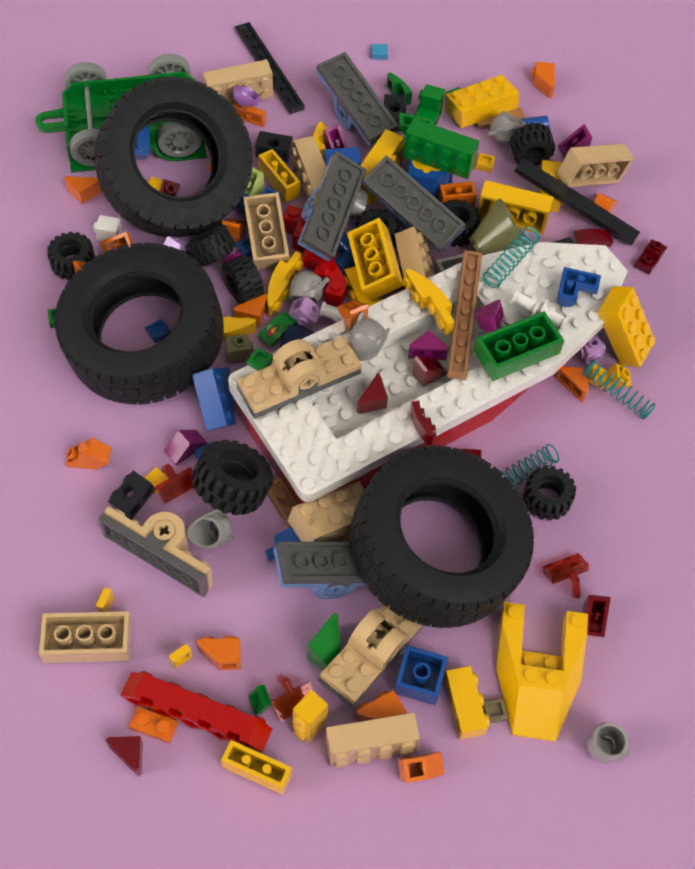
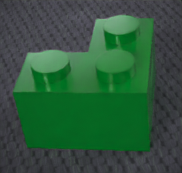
M426 84L424 90L419 92L418 100L420 102L417 107V114L414 113L413 115L433 119V125L436 126L442 114L445 89Z

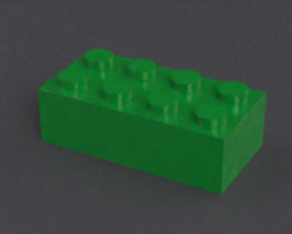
M413 118L405 134L403 157L468 179L476 163L479 140Z
M543 311L476 338L474 353L491 380L495 381L560 354L565 340L546 312Z

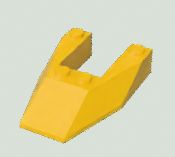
M504 602L500 613L496 673L506 706L511 733L513 736L556 742L581 682L588 614L572 611L566 612L562 620L560 656L522 651L525 605Z

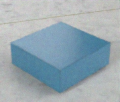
M372 44V59L388 60V44Z

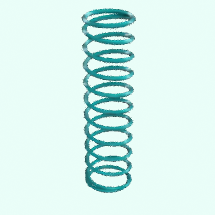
M524 227L523 231L516 236V240H513L508 245V249H505L504 253L500 254V258L496 259V263H492L491 267L487 269L488 272L483 273V280L488 286L498 288L526 254L538 243L540 236L534 228ZM526 228L533 230L537 236V241H534L531 234L524 230ZM525 233H527L532 238V240L528 239ZM520 237L522 241L529 244V248H526L517 238ZM516 241L520 247L525 249V252H521L517 246L513 245V242ZM513 246L517 252L521 253V257H518L509 247ZM508 250L511 255L517 258V261H513L509 255L505 254V251ZM505 255L513 263V266H510L501 256ZM500 259L503 264L508 266L509 271L505 270L502 265L498 264L497 260ZM496 264L505 272V275H501L497 269L493 268V265ZM489 269H493L496 274L500 275L501 280L490 273ZM488 273L490 277L498 281V284L489 282L485 274Z
M593 359L584 370L583 375L587 374V379L591 378L594 375L592 379L593 383L599 381L598 387H602L605 385V392L611 389L610 396H614L615 394H617L616 400H621L623 398L622 405L629 403L628 409L634 408L635 414L640 412V418H647L655 408L656 403L651 404L645 411L643 416H641L642 412L650 402V399L639 411L635 412L638 404L644 398V395H642L639 401L630 408V404L633 398L637 395L638 390L625 403L624 400L629 391L633 388L632 386L622 397L618 399V396L622 388L626 385L627 382H624V384L614 394H612L614 387L621 379V377H619L617 381L609 389L606 390L608 383L615 374L613 373L609 377V379L600 386V383L605 374L607 373V371L609 370V368L606 369V371L597 380L594 381L598 371L603 366V364H601L599 368L588 377L592 367L597 361L596 359Z
M547 444L546 447H542L543 453L540 450H536V455L530 453L531 460L528 457H524L525 464L518 460V466L512 464V470L506 467L508 477L514 482L512 488L516 484H521L522 480L526 481L530 476L526 466L530 471L534 472L533 464L542 470L540 462L548 467L552 466L553 463H558L559 454L556 448L551 444ZM549 445L555 450L557 461L552 458L547 448ZM544 448L546 449L547 454H548V456L551 458V460H550V459L547 457V455L545 454ZM538 452L543 456L545 463L540 459ZM532 455L536 458L539 467L533 461ZM545 457L551 462L550 465H547ZM526 459L530 462L532 469L528 466ZM519 462H521V463L523 464V466H524V468H525V470H526V473H525V472L523 471V469L521 468ZM513 465L517 468L520 476L516 473ZM507 469L511 472L514 480L509 475ZM520 470L527 476L526 479H522ZM514 473L519 479H521L519 483L516 482Z

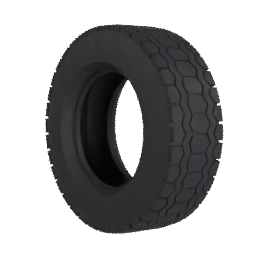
M172 76L169 78L159 77L147 80L144 83L142 82L128 90L117 100L100 128L95 147V169L102 192H104L108 202L123 219L147 233L162 237H185L201 233L213 227L227 216L240 202L248 187L252 174L253 151H251L252 145L250 138H248L249 133L246 125H243L244 122L241 116L237 114V110L231 103H228L225 97L221 94L218 95L216 90L211 87L207 88V85L201 82ZM161 121L178 122L194 130L203 139L211 157V175L204 190L191 196L175 197L164 194L152 187L142 176L135 159V142L141 130L150 124Z
M142 243L130 244V247L129 245L117 247V251L113 248L104 252V256L102 253L92 259L93 263L88 261L81 267L82 270L79 269L72 276L73 279L68 281L64 287L65 290L63 289L55 310L56 336L63 354L77 377L97 395L113 402L137 405V401L139 405L151 404V400L153 403L163 401L164 397L169 399L176 396L177 391L182 393L189 388L188 384L193 386L192 374L209 370L216 356H218L224 333L221 306L213 284L203 267L185 252L158 243L157 245L155 243H144V245ZM141 296H160L175 302L181 307L180 316L173 331L164 340L150 348L132 352L120 351L110 348L101 342L102 330L108 317L116 308L131 299Z
M422 446L396 455L374 475L357 503L351 522L350 547L352 557L354 558L357 571H361L359 575L365 585L369 584L367 588L375 597L379 596L378 600L386 607L390 605V610L401 616L403 614V618L412 622L417 620V624L428 627L430 625L436 628L465 626L489 615L521 583L533 556L534 532L533 527H531L532 521L530 514L527 513V506L524 500H521L522 497L516 487L512 489L514 485L506 476L502 478L503 473L495 466L491 469L492 464L482 458L479 461V456L467 452L465 455V451L461 449H451V447ZM429 500L447 504L458 510L469 520L478 535L481 546L479 566L470 571L453 573L436 569L422 561L411 550L404 538L401 528L402 508L414 502Z

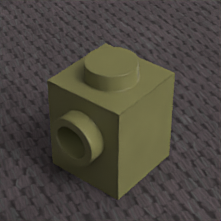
M248 334L226 337L229 363L245 361L250 358L251 352H254L253 341H249Z

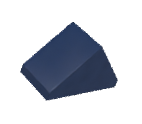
M299 324L289 325L279 348L288 342L314 334V331Z

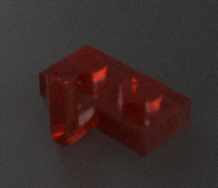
M165 464L161 467V471L167 473L169 479L156 485L155 488L164 504L194 488L192 482L193 470L191 467L178 474L175 473L170 464Z
M579 553L542 566L544 575L552 584L569 578L572 581L573 597H581L580 578L577 575L589 571V564Z
M283 674L277 676V681L283 685L285 693L271 699L272 707L279 721L292 716L293 708L310 690L314 691L310 681L293 688L288 677Z

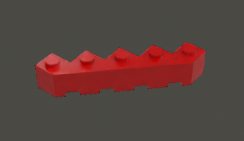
M288 205L283 215L285 232L293 234L292 249L303 252L304 268L314 270V273L321 279L329 278V281L324 286V302L334 307L344 304L347 297L348 282L333 258L326 261L297 244L306 221L301 217L303 209Z
M141 671V673L131 672L120 694L122 698L134 706L148 707L157 714L178 719L191 729L206 730L219 740H233L259 753L263 752L273 729L266 724V720L262 717L251 716L237 710L234 706L224 705L211 700L204 694H196L181 688L176 683H168L153 677V675L146 671Z

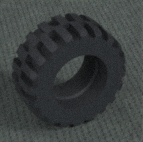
M229 440L216 441L207 445L202 451L192 473L193 486L196 488L198 496H202V500L206 504L212 505L213 509L222 510V513L240 515L241 513L245 515L256 511L262 505L273 483L271 466L268 462L266 463V458L263 455L258 454L256 449H251L248 447L249 445L245 443L240 444L235 440L231 442Z

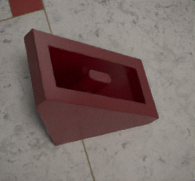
M420 356L414 358L412 374L422 387L429 385L448 373L437 359Z
M378 373L357 402V413L359 414L387 408L388 396L381 375Z
M589 594L585 601L583 613L588 614L587 635L605 637L611 600L609 596Z
M141 736L108 737L105 740L108 747L139 777L142 774L143 754Z

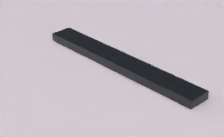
M247 22L235 26V31L255 62L268 60L273 73V89L289 114L305 110L304 103L251 23Z
M523 158L515 168L514 172L630 246L639 235L640 231Z

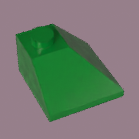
M335 612L308 644L307 659L321 670H324L341 652L338 614Z

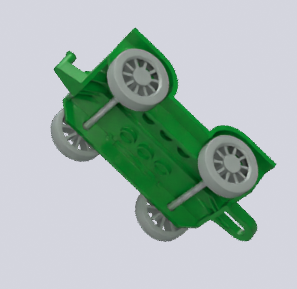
M163 54L152 60L148 68L149 75L107 79L104 69L95 63H76L67 69L64 76L66 89L62 92L63 108L38 114L35 119L37 129L43 133L65 131L71 173L96 170V141L100 128L112 106L128 90L147 80L159 77L169 78L172 76L181 77V79L188 78L196 82V79L191 77L190 66L187 60L177 54ZM64 118V122H42L47 119ZM161 121L149 125L150 150H155V153L160 158L168 161L207 158L203 139L188 126L173 121Z

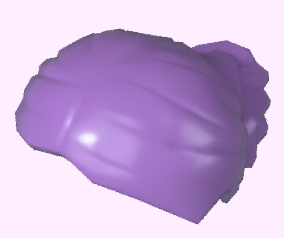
M237 84L233 89V98L242 107L257 106L261 102L259 94L249 86L239 87Z

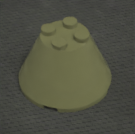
M499 198L468 239L476 252L486 255L508 249V245L513 240H516L515 238L519 235L521 229L518 224L515 225L513 223L514 220L511 212L502 199ZM520 237L517 238V240L520 241V242H522V243L524 244V246H525V245H529V244L525 243L524 241H522V239H521ZM516 241L513 242V245L520 247Z

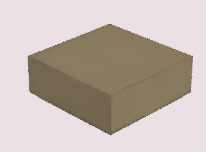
M503 698L484 701V706H482L484 714L487 713L490 724L508 721L509 718Z

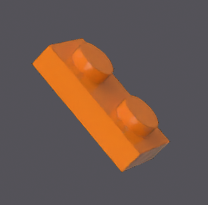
M235 101L233 107L237 110V114L241 116L243 121L260 127L265 126L266 111L252 106L242 107Z
M137 707L129 724V729L170 744L179 723L174 719Z

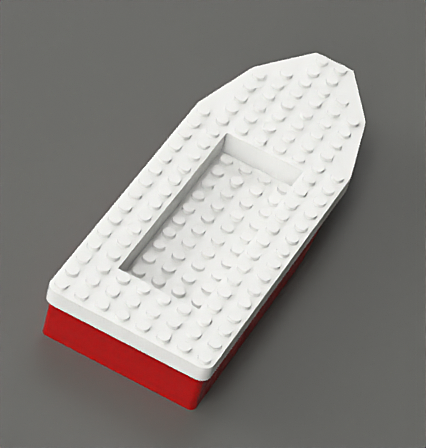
M538 242L514 270L511 271L498 288H492L484 282L483 273L488 272L487 269L491 267L492 263H496V259L500 258V254L504 253V250L482 255L475 311L496 300H501L505 315L501 328L528 318L533 313L525 310L524 307L517 303H511L519 288L524 293L536 297L541 302L548 298V306L556 308L557 311L566 316L567 314L570 315L562 330L554 324L565 340L560 354L492 381L474 353L476 338L489 333L479 329L475 315L467 380L447 378L446 374L429 385L422 387L412 374L414 359H408L409 345L430 330L448 346L446 361L438 360L448 372L453 333L445 335L443 330L438 328L436 319L429 313L428 308L421 309L418 303L413 301L410 290L405 289L368 307V318L377 321L384 329L390 328V331L378 355L370 360L360 361L362 364L361 374L254 419L237 389L236 382L237 379L257 371L247 365L230 374L228 378L229 390L234 397L235 412L277 476L281 477L298 505L304 502H312L332 491L358 481L366 488L381 467L396 455L422 446H445L494 420L527 389L554 375L603 328L604 321L600 320L597 312L612 287L622 286L628 270L606 245ZM518 247L521 252H525L524 248ZM514 248L510 249L518 257H521V253L517 252ZM508 250L505 251V254L509 255L513 261H517V258L511 255ZM505 255L501 256L510 266H513V263ZM500 259L497 260L498 264L502 265L505 270L509 271L508 266L503 264ZM462 262L428 278L452 303L451 317L453 320L455 319ZM496 264L493 265V268L497 269L501 275H505V272ZM564 267L601 275L597 295L578 291L574 306L563 307L557 303V296ZM489 269L490 273L501 280L500 275L496 274L493 269ZM488 273L485 274L489 282L498 284V281L490 277ZM343 319L302 340L309 342L312 348L344 335L349 343L352 330H349ZM378 373L381 375L388 396L387 408L359 414L357 413V402ZM411 401H420V407L425 410V418L431 417L432 425L436 426V437H433L432 445H427L415 429L410 414Z

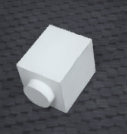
M99 215L97 222H94L93 232L96 233L97 240L104 241L121 234L120 218Z

